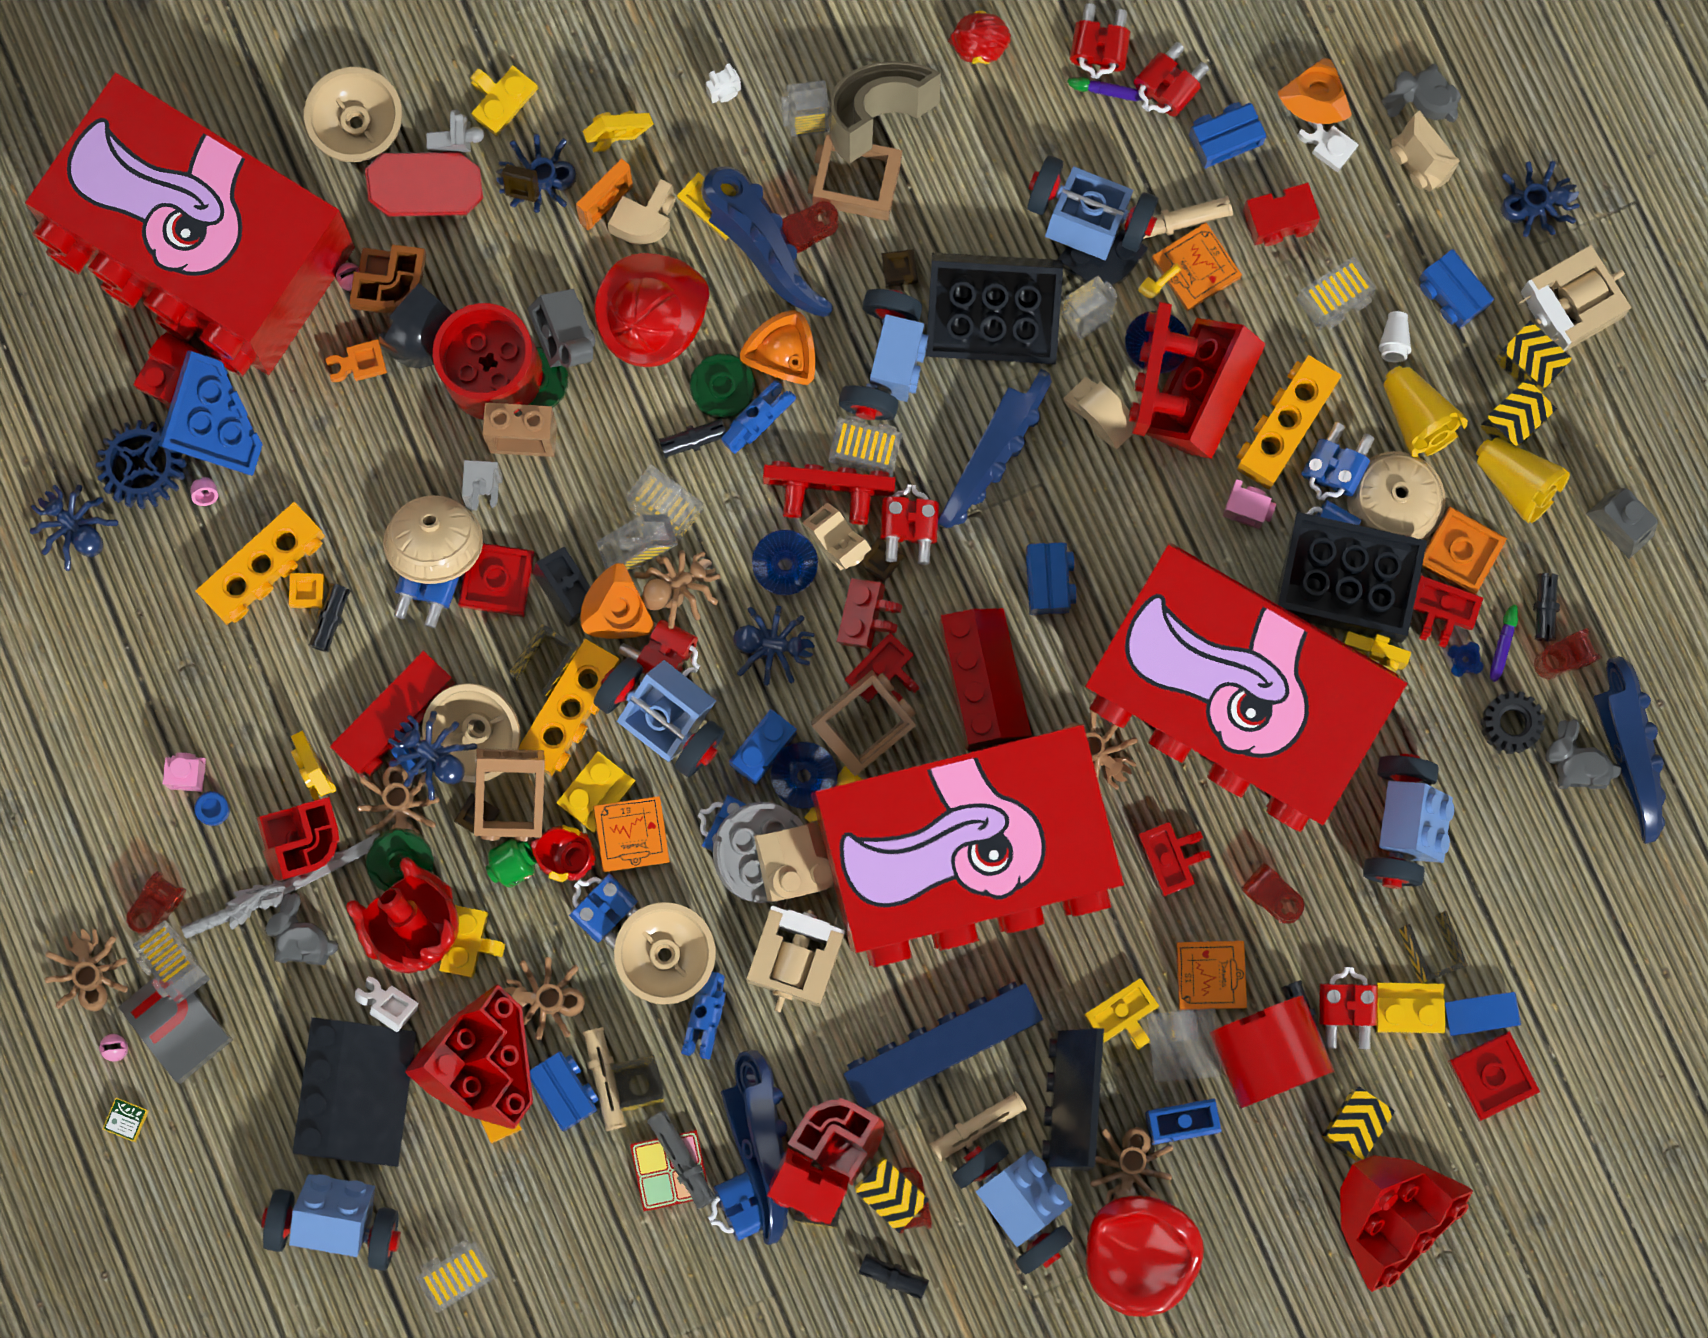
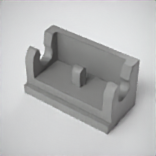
M464 460L462 498L467 509L477 511L479 495H485V493L487 496L491 495L489 502L491 508H494L498 502L499 483H503V476L498 462Z

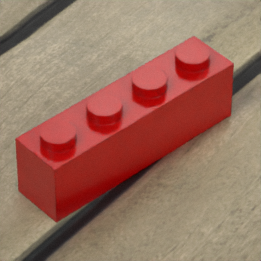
M422 651L329 747L360 777H364L366 774L369 776L373 775L384 762L382 757L395 747L388 739L392 738L398 743L402 742L396 738L394 730L397 729L405 733L404 728L400 725L403 722L410 724L412 727L414 726L407 719L408 715H411L419 723L420 727L423 724L424 715L430 703L437 695L455 684L453 678L425 651Z

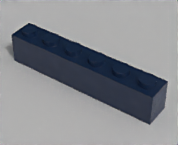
M1016 981L997 990L1000 996L990 1001H987L984 996L968 1004L967 1006L970 1011L960 1016H957L954 1011L937 1020L940 1026L927 1031L925 1026L907 1035L909 1041L899 1046L893 1041L877 1049L879 1056L869 1061L863 1056L847 1064L846 1066L849 1071L843 1073V1076L857 1105L866 1110L1042 1022L1044 1019L1026 983L1018 986Z

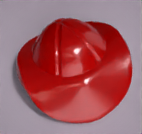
M639 253L624 257L607 271L597 289L594 300V319L597 332L607 349L626 363L639 367L664 365L678 357L692 343L700 329L709 301L708 284L698 271L677 258L654 253Z
M1142 1195L1114 1199L1097 1212L1088 1231L1086 1272L1090 1285L1107 1305L1124 1315L1146 1317L1169 1311L1184 1298L1199 1274L1204 1256L1203 1239L1192 1219L1181 1209L1169 1202Z

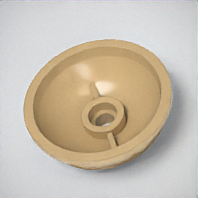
M345 67L328 73L313 86L305 102L304 123L310 139L324 154L344 162H361L380 155L393 143L402 123V106L395 88L385 77L370 69ZM361 120L363 123L360 128L355 129L351 127L352 122Z
M1390 451L1369 458L1370 463L1352 497L1347 496L1348 512L1361 519L1359 526L1423 540L1428 538L1438 527L1445 510V491L1436 471L1423 459L1412 457L1410 453ZM1397 488H1403L1405 489L1407 496L1405 498H1399L1396 495L1395 490Z
M436 495L423 496L403 505L392 517L383 538L386 559L395 572L410 581L423 584L443 583L461 576L475 564L483 546L482 529L474 514L458 501Z
M473 683L449 687L433 699L424 715L422 735L423 740H426V722L430 718L431 711L437 712L436 721L432 728L431 744H434L443 729L457 721L460 723L459 727L447 735L441 743L443 747L475 743L478 749H519L520 726L517 716L507 700L489 687ZM476 721H482L485 724V731H481L476 727ZM476 749L450 752L451 755L460 759L464 764L465 776L461 781L475 782ZM485 772L484 781L493 779L502 772Z
M655 903L633 913L619 930L614 945L615 966L624 985L637 997L655 1004H674L692 997L706 984L715 964V943L709 927L697 913L675 903ZM661 949H668L671 952V958L668 961L664 962L659 959L658 953Z

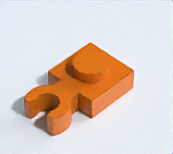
M378 339L346 347L348 357L342 358L339 355H331L325 359L328 366L334 364L341 366L338 373L330 375L332 382H341L350 373H353L355 381L388 373Z

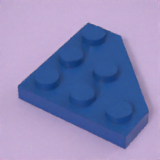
M187 351L158 446L253 476L263 444L247 418L248 413L237 391H234L222 361L193 351Z

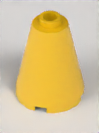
M1398 366L1386 374V381L1383 387L1408 452L1412 457L1420 459L1418 453L1424 452L1426 456L1433 455L1458 437L1455 431L1460 425L1463 429L1466 428L1468 420L1464 414L1412 368Z
M1495 438L1492 441L1486 439L1476 452V455L1479 456L1477 460L1479 467L1522 520H1525L1528 524L1529 522H1535L1554 503L1551 499L1556 491L1561 493L1570 477V472L1564 467L1500 438Z

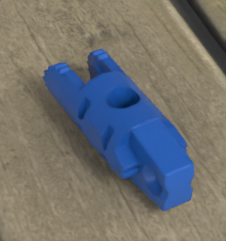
M774 380L730 424V429L721 438L724 445L732 453L736 454L746 444L756 440L795 401L796 396L790 391L784 392L776 399L783 388L778 380Z
M712 972L706 984L695 994L689 1017L690 1021L687 1025L681 1050L683 1055L691 1056L695 1052L699 1032H703L699 1054L703 1059L709 1060L711 1058L718 1030L717 1027L722 1014V1006H724L726 993L723 992L725 976L720 973Z

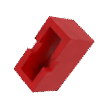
M1309 182L1284 189V196L1273 199L1272 193L1246 200L1243 212L1254 245L1264 243L1265 246H1272L1283 241V237L1295 234V237H1303L1314 232V228L1319 223L1320 215Z
M787 1148L770 1182L767 1196L772 1198L781 1207H792L802 1212L811 1221H822L830 1225L848 1190L850 1177L826 1165L821 1171L811 1166L813 1159Z

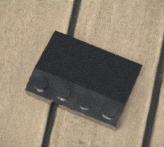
M932 252L927 335L929 337L926 357L1056 364L1063 279L1062 260Z
M1297 512L1275 603L1309 623L1371 637L1380 634L1389 637L1390 641L1402 643L1409 633L1427 540Z
M311 1017L292 1154L399 1167L411 1080L405 1071L414 1058L417 1032L402 1029L395 1032L388 1027Z
M1103 1028L1058 1030L1056 1038L1049 1039L1048 1058L1054 1059L1053 1072H1047L1046 1092H1052L1051 1106H1045L1043 1121L1044 1126H1049V1140H1042L1041 1159L1047 1160V1168L1089 1171L1095 1168L1104 1038Z

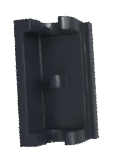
M562 547L537 561L532 574L568 628L575 624L581 616L582 604L590 589V585L566 548Z

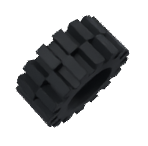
M1509 691L1506 694L1502 693L1497 696L1484 709V717L1481 719V725L1484 726L1482 734L1483 736L1487 735L1489 739L1487 743L1490 746L1492 744L1496 746L1495 750L1499 752L1504 750L1506 754L1520 753L1530 748L1540 739V734L1545 728L1542 725L1545 715H1541L1540 710L1542 707L1540 704L1536 706L1533 702L1535 699L1532 696L1526 697L1524 696L1525 693L1520 691L1517 694L1514 691ZM1514 710L1523 716L1525 728L1522 733L1511 735L1503 730L1501 716L1504 712Z

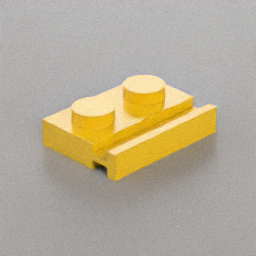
M597 751L556 804L595 834L597 831L593 806L621 802L635 785L636 780Z
M1376 983L1378 985L1376 1032L1445 1033V984Z

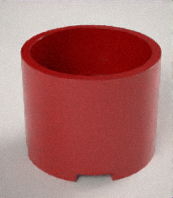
M477 303L465 306L451 314L443 322L436 334L433 344L435 369L453 401L468 415L484 420L485 403L528 405L535 399L542 383V361L525 324L509 309L491 303ZM493 362H495V364L497 365L496 368L491 367ZM485 366L491 367L489 372L485 370Z
M1303 996L1286 1000L1209 1032L1239 1109L1335 1071Z

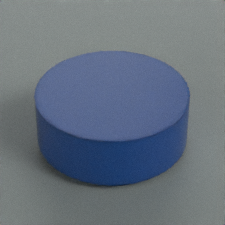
M210 791L199 796L194 810L197 818L202 823L208 826H217L227 819L230 806L223 795Z

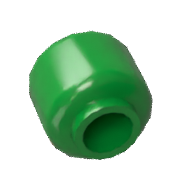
M510 838L488 852L489 864L485 868L488 876L494 883L500 882L503 886L511 888L531 877L535 872V864L537 862L532 848L527 841L521 842Z

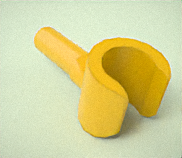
M1176 263L1157 282L1148 276L1140 285L1138 291L1147 298L1157 296L1166 282L1182 270L1181 267Z

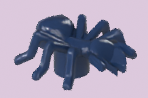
M535 134V160L531 164L527 161L514 140L510 141L511 147L524 167L537 171L540 195L534 203L535 213L540 212V206L542 205L541 189L546 190L552 199L562 207L567 206V202L552 189L565 191L571 188L577 179L576 170L571 163L567 161L557 162L562 149L567 143V140L564 138L558 143L554 155L549 160L548 158L541 157L540 136ZM499 162V166L505 167L506 164L514 166L512 162ZM504 168L497 170L496 173L502 174ZM503 177L496 178L497 182L504 186ZM499 189V193L505 194V189ZM514 198L510 206L514 208L518 203H522L525 200Z
M1553 160L1549 163L1542 184H1533L1532 164L1530 161L1526 162L1525 182L1528 187L1525 191L1518 189L1514 179L1507 173L1502 175V178L1509 184L1512 194L1504 199L1500 208L1501 214L1512 223H1519L1528 217L1524 226L1523 237H1528L1534 218L1538 215L1542 229L1548 231L1550 235H1555L1554 227L1547 223L1545 208L1559 223L1567 221L1574 224L1576 222V218L1570 215L1562 216L1552 206L1554 204L1555 206L1563 207L1566 211L1580 207L1579 203L1567 205L1575 201L1579 195V191L1569 192L1575 189L1577 185L1561 186L1569 183L1570 178L1558 181L1553 191H1548V183L1556 165V162Z
M54 484L52 488L57 492L58 498L54 493L46 491L45 495L48 497L49 502L38 498V503L44 510H40L34 504L31 505V508L40 516H56L57 521L39 522L36 527L31 528L29 531L33 535L41 532L44 528L61 526V529L46 539V546L42 549L41 553L47 555L52 549L53 542L63 535L65 537L62 547L64 569L70 571V543L84 556H97L103 550V539L90 525L118 526L119 523L117 520H107L100 517L88 519L82 517L89 508L100 505L104 501L102 497H98L94 501H86L76 515H73L76 498L83 489L80 484L70 493L68 510H64L63 493Z
M750 606L748 612L756 621L760 630L755 626L746 625L740 627L734 633L733 644L735 649L743 654L755 653L737 671V675L742 676L757 659L766 660L763 683L768 686L770 684L773 658L777 655L789 683H794L795 679L783 652H789L794 657L796 663L810 665L809 661L800 659L799 656L803 658L812 657L814 654L805 649H814L815 645L809 639L801 638L803 636L814 637L815 634L802 631L797 637L791 638L790 641L786 639L792 629L801 624L805 617L800 615L795 620H792L778 636L782 607L776 606L772 630L767 629L760 615Z
M431 711L430 718L426 722V740L420 739L419 723L411 715H408L407 719L413 723L414 729L410 724L403 722L400 725L404 728L405 733L397 729L394 730L396 738L402 741V743H398L392 738L388 739L397 748H415L416 752L400 755L396 759L391 760L389 765L394 767L401 762L421 757L409 770L404 786L409 787L414 780L415 774L424 766L426 768L425 783L428 788L429 800L435 799V790L432 782L433 772L440 781L446 784L459 783L465 776L464 764L460 759L451 755L450 752L475 750L477 748L475 743L455 744L447 747L441 745L447 735L459 727L460 723L457 721L443 729L434 744H431L432 728L437 716L436 711Z

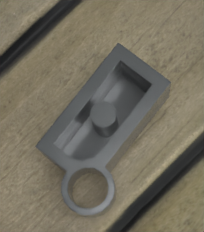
M569 289L540 295L527 310L550 368L561 365L567 368L590 363L594 355L595 336L588 326L584 316L583 305L578 300L575 290Z

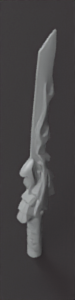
M380 833L361 841L347 850L335 852L327 865L316 871L292 877L282 883L275 880L270 885H253L251 889L233 892L236 898L226 902L225 909L181 926L185 938L187 939L230 921L229 926L233 930L239 924L242 925L247 918H250L252 911H255L256 908H263L264 910L270 906L278 908L285 894L291 893L366 855L372 842Z

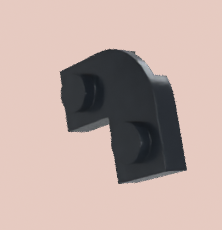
M1122 229L1116 236L1106 261L1067 246L1057 260H1062L1063 268L1083 283L1088 284L1092 281L1093 285L1091 287L1095 285L1110 286L1116 283L1120 284L1129 276L1147 253L1148 247L1141 244L1137 252L1124 248L1122 241L1126 232Z

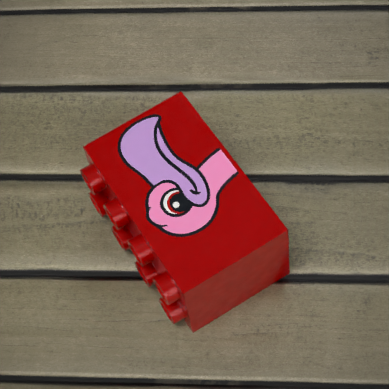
M116 72L25 202L39 222L32 235L48 247L45 253L51 259L77 275L80 274L88 263V270L103 281L100 287L111 297L131 309H134L140 298L143 297L145 299L144 305L158 315L155 322L159 326L186 343L190 341L196 331L201 334L200 340L213 349L210 356L213 359L222 361L226 369L241 377L245 375L251 365L268 376L271 374L335 279L338 268L347 261L355 249L339 209Z
M1170 543L1164 550L1085 687L1097 693L1089 707L1094 713L1123 729L1132 715L1156 728L1148 741L1151 746L1181 763L1184 762L1191 749L1213 761L1208 771V779L1241 798L1251 783L1271 795L1266 805V812L1292 829L1302 832L1309 818L1322 826L1325 824L1408 683L1399 674Z
M1084 724L819 790L811 794L850 950L855 953L866 951L869 966L872 965L873 968L913 958L908 941L911 939L931 935L934 948H939V951L977 942L979 938L975 923L996 918L999 931L1006 934L1044 925L1046 923L1041 906L1062 902L1065 916L1072 915V917L1112 907L1108 889L1124 886Z

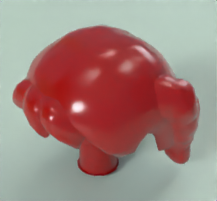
M406 857L400 862V868L404 875L403 879L397 881L383 894L374 899L367 908L356 900H350L346 904V910L349 916L353 918L358 941L362 945L366 956L380 961L385 967L395 972L414 973L430 968L450 951L459 933V917L453 903L451 886L442 881L438 876L416 865L412 859Z

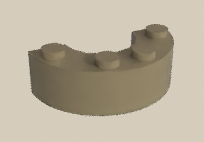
M885 61L862 66L844 76L833 89L830 99V139L836 152L850 164L872 149L874 117L880 114L896 112L919 118L940 104L941 73L916 63Z

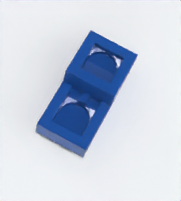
M1516 992L1445 1002L1450 1036L1521 1026Z

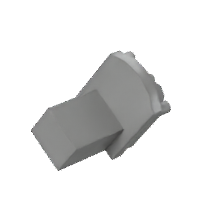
M457 109L451 110L450 131L427 133V149L431 153L471 152V142H480L484 138V131L478 127L470 129L471 123L470 121L467 122V116L460 114Z

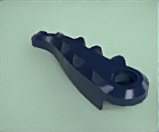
M719 166L712 169L704 178L701 187L702 198L712 211L709 222L744 251L768 284L784 300L813 315L829 316L833 311V305L813 291L806 283L796 262L797 249L795 246L790 245L782 230V217L779 214L773 213L763 198V187L760 184H753L738 169L729 166ZM721 184L731 185L735 189L736 195L728 196L724 194L721 190Z
M1040 369L1027 393H1021L1010 387L1007 389L938 520L939 525L945 528H952L954 525L964 523L967 520L968 509L972 505L984 501L986 498V488L991 483L1000 482L1006 470L1008 460L1011 457H1017L1021 453L1025 444L1023 436L1028 427H1034L1039 423L1038 408L1052 383L1049 372Z
M1616 656L1609 658L1606 663L1609 690L1595 695L1593 699L1616 763L1622 767L1621 775L1637 813L1642 841L1648 844L1658 839L1660 832L1665 826V819L1662 816V805L1666 799V793L1661 787L1660 772L1664 762L1663 758L1656 754L1653 740L1657 737L1658 729L1655 724L1648 721L1645 710L1651 702L1650 696L1641 691L1639 679L1633 665L1625 658Z
M747 1050L741 1052L735 1061L736 1085L722 1090L721 1096L735 1143L760 1205L764 1243L771 1245L780 1240L788 1225V1208L779 1206L772 1198L767 1196L770 1182L785 1154L782 1138L786 1135L788 1129L786 1122L778 1119L776 1105L781 1102L783 1093L779 1088L774 1087L773 1072L770 1064L757 1050Z

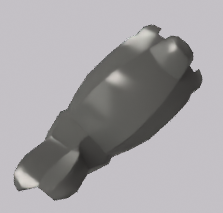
M1433 63L1426 70L1420 71L1415 76L1409 71L1401 72L1396 77L1394 92L1384 97L1382 103L1387 109V115L1391 118L1396 117L1408 102H1413L1416 109L1420 110L1424 117L1432 120L1447 119L1453 123L1458 118L1457 107L1461 94L1453 84L1450 85L1438 71L1439 67Z
M1576 719L1560 721L1558 724L1559 739L1549 746L1545 756L1547 762L1557 764L1558 788L1588 787L1589 789H1606L1611 779L1617 778L1621 774L1622 767L1618 764H1612L1608 756L1595 747L1577 746L1576 740L1580 725Z
M290 893L285 894L280 904V912L270 918L265 928L268 936L275 937L274 945L276 951L274 953V961L278 963L295 961L313 965H325L328 957L338 951V943L329 940L326 932L314 923L299 922L296 915L301 902L300 896L296 893L292 895Z

